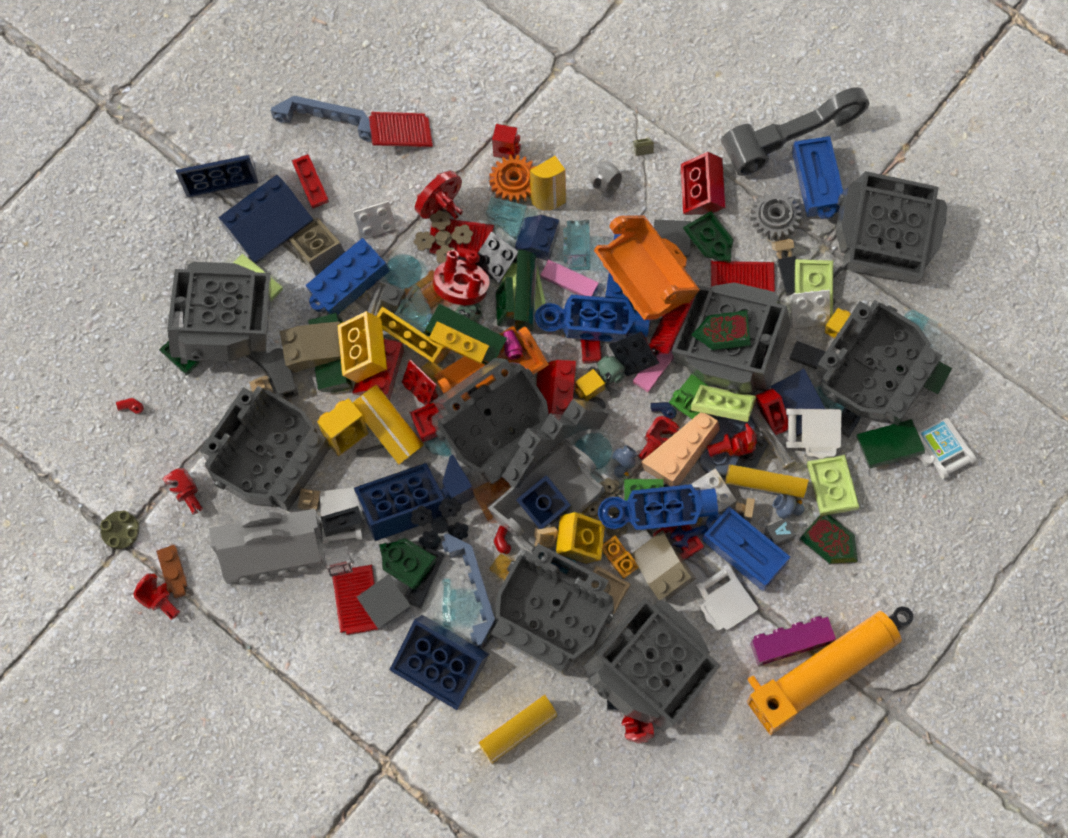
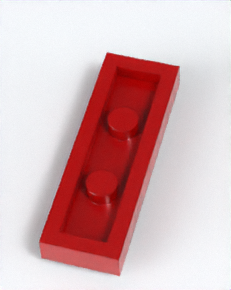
M309 154L292 160L311 208L314 209L329 203Z

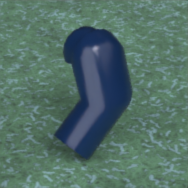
M668 402L650 403L651 412H661L669 419H674L677 415L676 409Z

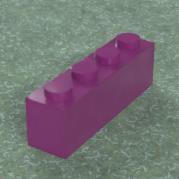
M817 616L810 619L811 622L805 624L801 621L792 624V628L784 630V627L773 630L772 634L765 635V633L754 636L750 645L757 665L762 666L831 644L836 640L829 618Z

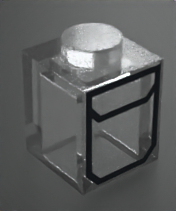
M347 546L324 551L330 577L353 572L352 564H355L353 552L349 553Z

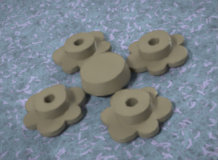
M437 211L436 214L430 216L432 227L437 228L440 232L435 237L430 235L428 231L424 233L417 232L415 235L416 239L413 241L419 251L431 249L432 244L436 241L441 246V249L436 251V261L439 264L446 262L445 256L448 251L455 250L448 246L451 239L456 240L457 244H468L473 236V232L469 230L468 225L455 227V231L452 234L443 231L446 226L450 225V214L448 212L442 213V211Z
M606 478L605 482H600L605 489V492L601 494L602 497H615V494L620 493L618 480ZM592 502L582 511V515L599 520V502ZM612 507L608 511V514L613 516V519L617 518L616 515L620 513L616 507ZM625 525L618 529L607 527L606 533L610 537L616 535L617 538H620L621 534H626L628 529Z

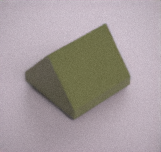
M651 138L633 141L636 156L654 153V143Z

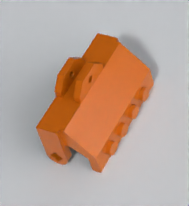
M621 215L616 217L610 223L609 228L614 234L621 235L608 245H597L594 249L603 266L610 272L613 280L618 283L624 295L628 297L634 309L639 312L644 320L658 319L680 305L690 303L700 291L684 269L687 261L684 254L677 245L665 238L662 239L645 215Z
M511 326L500 333L503 336L504 332L513 330L523 348V356L515 360H508L503 347L498 358L507 359L509 363H520L525 369L528 368L533 375L549 365L526 327L521 328L517 332L516 328ZM463 356L433 376L444 394L485 365ZM490 375L482 382L477 384L476 387L487 383L488 381L493 379V376ZM468 392L461 395L462 399L467 396Z

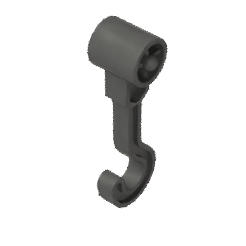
M849 88L835 94L816 110L784 124H771L757 131H754L750 124L739 125L729 130L722 137L721 142L737 174L740 176L749 175L764 167L769 160L767 155L781 149L786 142L814 131L831 120H834L838 127L843 126L862 115L867 110L870 102L862 88Z

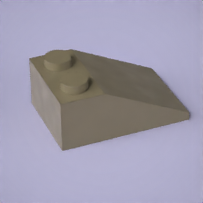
M318 217L288 239L315 277L345 253L341 243Z
M340 322L295 326L280 331L286 367L293 373L341 359L338 325Z
M661 531L631 553L658 600L667 601L697 579L664 531Z

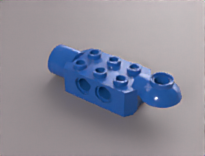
M571 294L565 303L564 309L557 304L545 303L535 313V322L539 328L547 332L563 330L567 338L616 342L642 331L644 337H648L650 320H644L639 312L632 308L628 299ZM552 317L554 320L547 321L546 318Z
M692 484L633 490L627 501L619 497H609L601 502L598 508L599 520L610 529L621 528L627 522H630L635 530L696 524L700 517L718 516L715 488L695 490ZM612 507L618 508L620 512L619 517L615 519L611 518L608 514L609 509Z

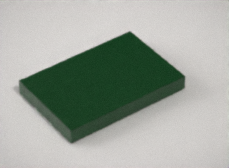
M912 419L902 421L898 426L891 424L856 434L869 469L925 454V448Z

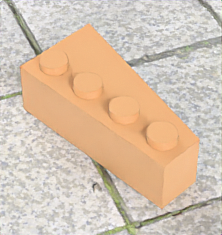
M700 412L642 461L644 471L657 479H663V482L668 486H679L706 450L707 445L712 442L720 431L718 420L706 413Z

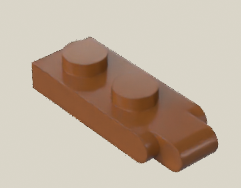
M176 545L156 550L168 592H172L175 599L185 596V587H188Z

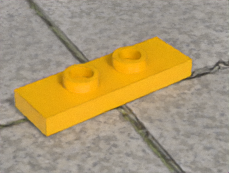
M436 322L429 337L430 341L479 364L482 363L489 348V345L440 322Z

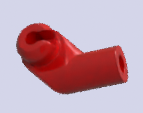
M458 247L459 257L466 258L470 264L479 262L480 257L476 251Z
M135 398L116 402L118 411L128 408L133 413L140 414L144 409L142 403Z
M499 526L493 542L497 551L506 555L511 551V546L505 540L508 530L503 526Z

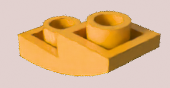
M613 535L603 543L602 553L623 579L639 568L629 551L625 550L616 535Z

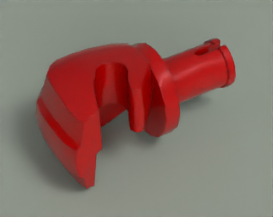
M665 416L655 418L644 437L647 444L638 457L641 460L648 457L669 439L662 438L661 435H674L679 431L680 426Z
M746 423V430L736 434L731 439L729 434H724L723 441L707 445L710 457L725 452L729 453L730 456H741L755 451L757 437L754 430Z
M177 468L164 476L162 480L165 484L170 485L173 482H178L177 487L170 488L169 490L173 494H178L176 496L178 502L185 501L192 515L197 514V510H203V507L195 497L198 491L197 486L186 469Z
M155 573L144 575L136 585L133 593L134 598L148 609L153 611L161 609L170 620L176 618L180 611L168 601L170 593L167 592V584L163 583L157 587L158 576Z
M627 716L623 718L622 726L625 725L626 731L624 735L627 741L643 744L654 738L652 722L648 724Z

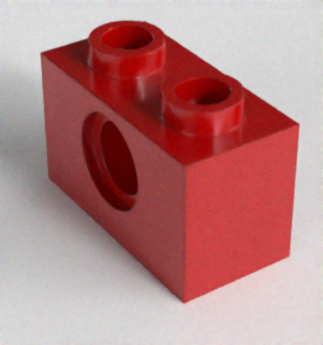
M501 124L495 125L492 137L493 157L509 159V155H512L513 159H515L516 154H520L521 135H518L517 127Z

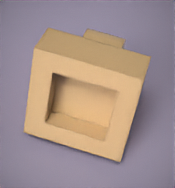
M784 239L771 242L772 249L777 251L776 255L779 259H782L781 253L783 251H787L788 257L792 256L790 248H794L793 240Z
M267 375L249 382L253 392L257 386H260L264 390L274 393Z
M301 488L298 509H315L318 512L320 491Z
M747 498L746 504L736 503L735 511L739 515H744L743 518L751 523L755 499Z
M555 526L539 530L535 528V547L538 543L546 548L556 546L558 530Z

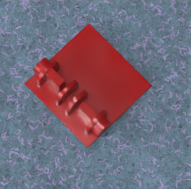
M409 360L401 383L419 402L426 406L430 404L431 399L434 401L438 398L439 395L435 390L437 385L412 360Z

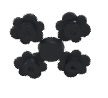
M444 498L441 501L442 505L439 506V511L442 512L443 517H437L434 520L431 515L432 510L426 509L423 505L419 506L417 510L412 511L411 522L413 524L425 526L426 523H431L433 529L430 532H423V536L418 539L419 544L423 545L424 549L426 547L432 550L437 549L438 543L441 542V537L438 534L445 533L446 531L460 540L468 537V525L461 524L460 522L449 525L446 519L450 516L456 517L457 512L462 509L461 504L457 503V499L452 498L450 500L449 498Z

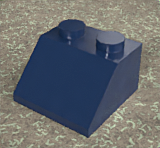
M545 215L524 218L514 248L516 250L532 252L539 259L550 260L560 230V219Z
M451 455L442 481L444 488L441 490L444 498H449L450 500L455 498L457 503L463 505L474 498L473 487L455 456Z
M547 475L516 499L539 529H544L560 519V516L565 515L573 508Z

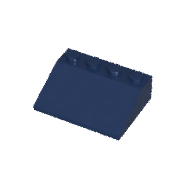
M252 155L175 170L187 198L259 183Z
M275 175L218 217L225 231L255 264L314 221L288 185L278 175Z
M427 463L354 487L356 497L374 541L420 526L419 524H413L411 518L412 511L417 510L421 505L425 506L426 509L432 510L433 520L437 517H443L442 512L439 511V506L442 505L441 501L444 499V496Z
M420 615L414 619L389 670L453 709L458 710L490 654L426 616Z

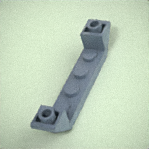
M292 96L271 107L270 110L273 119L280 123H291L294 111H297L301 114H313L319 118L327 117L334 121H345L352 125L359 124L357 129L359 138L368 142L372 141L370 122L363 110L299 96Z
M447 533L444 534L445 541H442L444 552H449L450 558L464 554L462 557L465 566L469 565L471 572L468 573L471 585H476L477 591H474L477 603L481 602L483 608L479 610L482 621L487 620V622L472 626L473 632L470 633L473 644H477L481 649L484 647L496 624L472 545Z

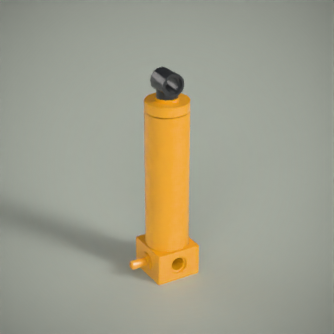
M901 606L890 616H887L882 611L876 612L776 681L772 679L761 686L754 676L749 677L748 682L755 691L750 694L746 703L771 736L790 723L796 714L900 644L902 639L899 631L907 629L913 621L912 611L908 607ZM897 615H904L906 622H900ZM768 705L774 706L776 710H771Z

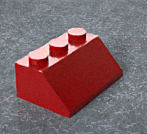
M705 152L680 164L683 214L697 215L706 214L710 211L715 213L726 208L723 158L713 153Z
M384 339L387 369L358 383L355 382L352 392L354 395L361 396L377 385L390 401L404 354L403 343Z
M553 360L548 362V366L538 371L536 386L547 401L548 413L563 415L574 398L576 361Z

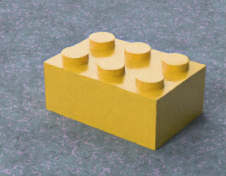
M366 311L338 325L342 376L358 383L387 369L381 318Z
M349 398L338 402L332 411L325 412L317 421L323 437L327 439L329 446L338 457L369 434L363 415Z

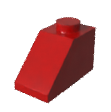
M773 388L755 395L760 413L774 434L778 435L787 431L788 417L782 397Z

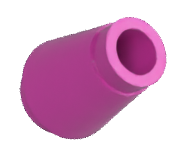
M514 331L504 332L503 336L507 338L504 344L505 356L508 357V360L522 357L523 348Z

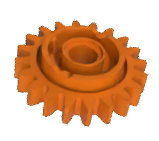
M509 155V160L502 157V163L496 161V167H491L492 173H489V179H491L489 180V185L492 186V192H496L497 198L502 196L503 202L508 198L510 204H512L513 199H516L517 204H519L520 198L526 202V195L531 197L530 170L536 167L533 166L532 160L526 163V157L520 160L519 155L516 156V159ZM511 178H518V180H516V181H512V180H510V179H511Z

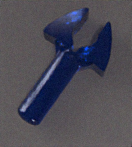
M703 525L689 531H684L679 526L674 530L670 539L676 536L683 537L681 541L674 542L673 545L687 548L689 546L687 541L690 538L704 534L708 529Z

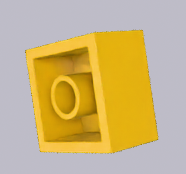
M576 512L560 516L556 553L585 564L601 561L605 529L602 521Z

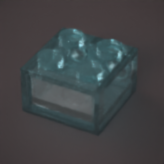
M589 220L567 221V228H563L564 264H568V269L590 270Z

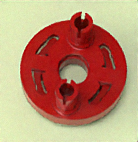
M451 170L437 174L436 178L417 195L415 211L423 219H429L432 214L445 209L454 219L459 218L455 211L462 215L463 210L453 200L461 188L462 179Z
M448 251L446 262L440 264L434 272L432 283L435 292L442 299L453 304L473 305L479 303L488 293L490 283L488 275L478 265L458 260L459 253L457 251Z

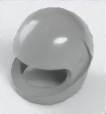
M604 161L593 166L590 172V181L595 189L600 188L603 197L610 198L618 190L622 181V174L613 163Z

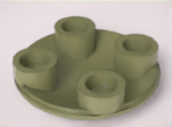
M124 510L109 514L100 523L102 540L106 545L114 549L129 547L136 541L139 534L137 519L131 513Z

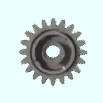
M772 190L771 196L764 192L763 198L758 196L757 202H753V208L750 211V214H752L750 221H754L752 227H758L757 233L764 232L763 238L768 234L770 235V240L774 236H777V239L780 240L781 235L788 238V232L793 235L795 229L799 228L802 210L798 209L799 203L793 204L794 197L788 199L789 193L782 196V192L779 191L778 195H775V192ZM776 213L779 217H774L772 214Z

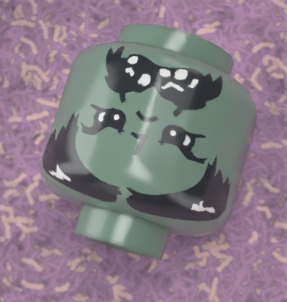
M479 303L459 305L455 312L476 323L482 317L481 305Z
M607 355L598 362L597 373L607 384L613 382L617 384L624 378L625 367L615 356L609 357Z

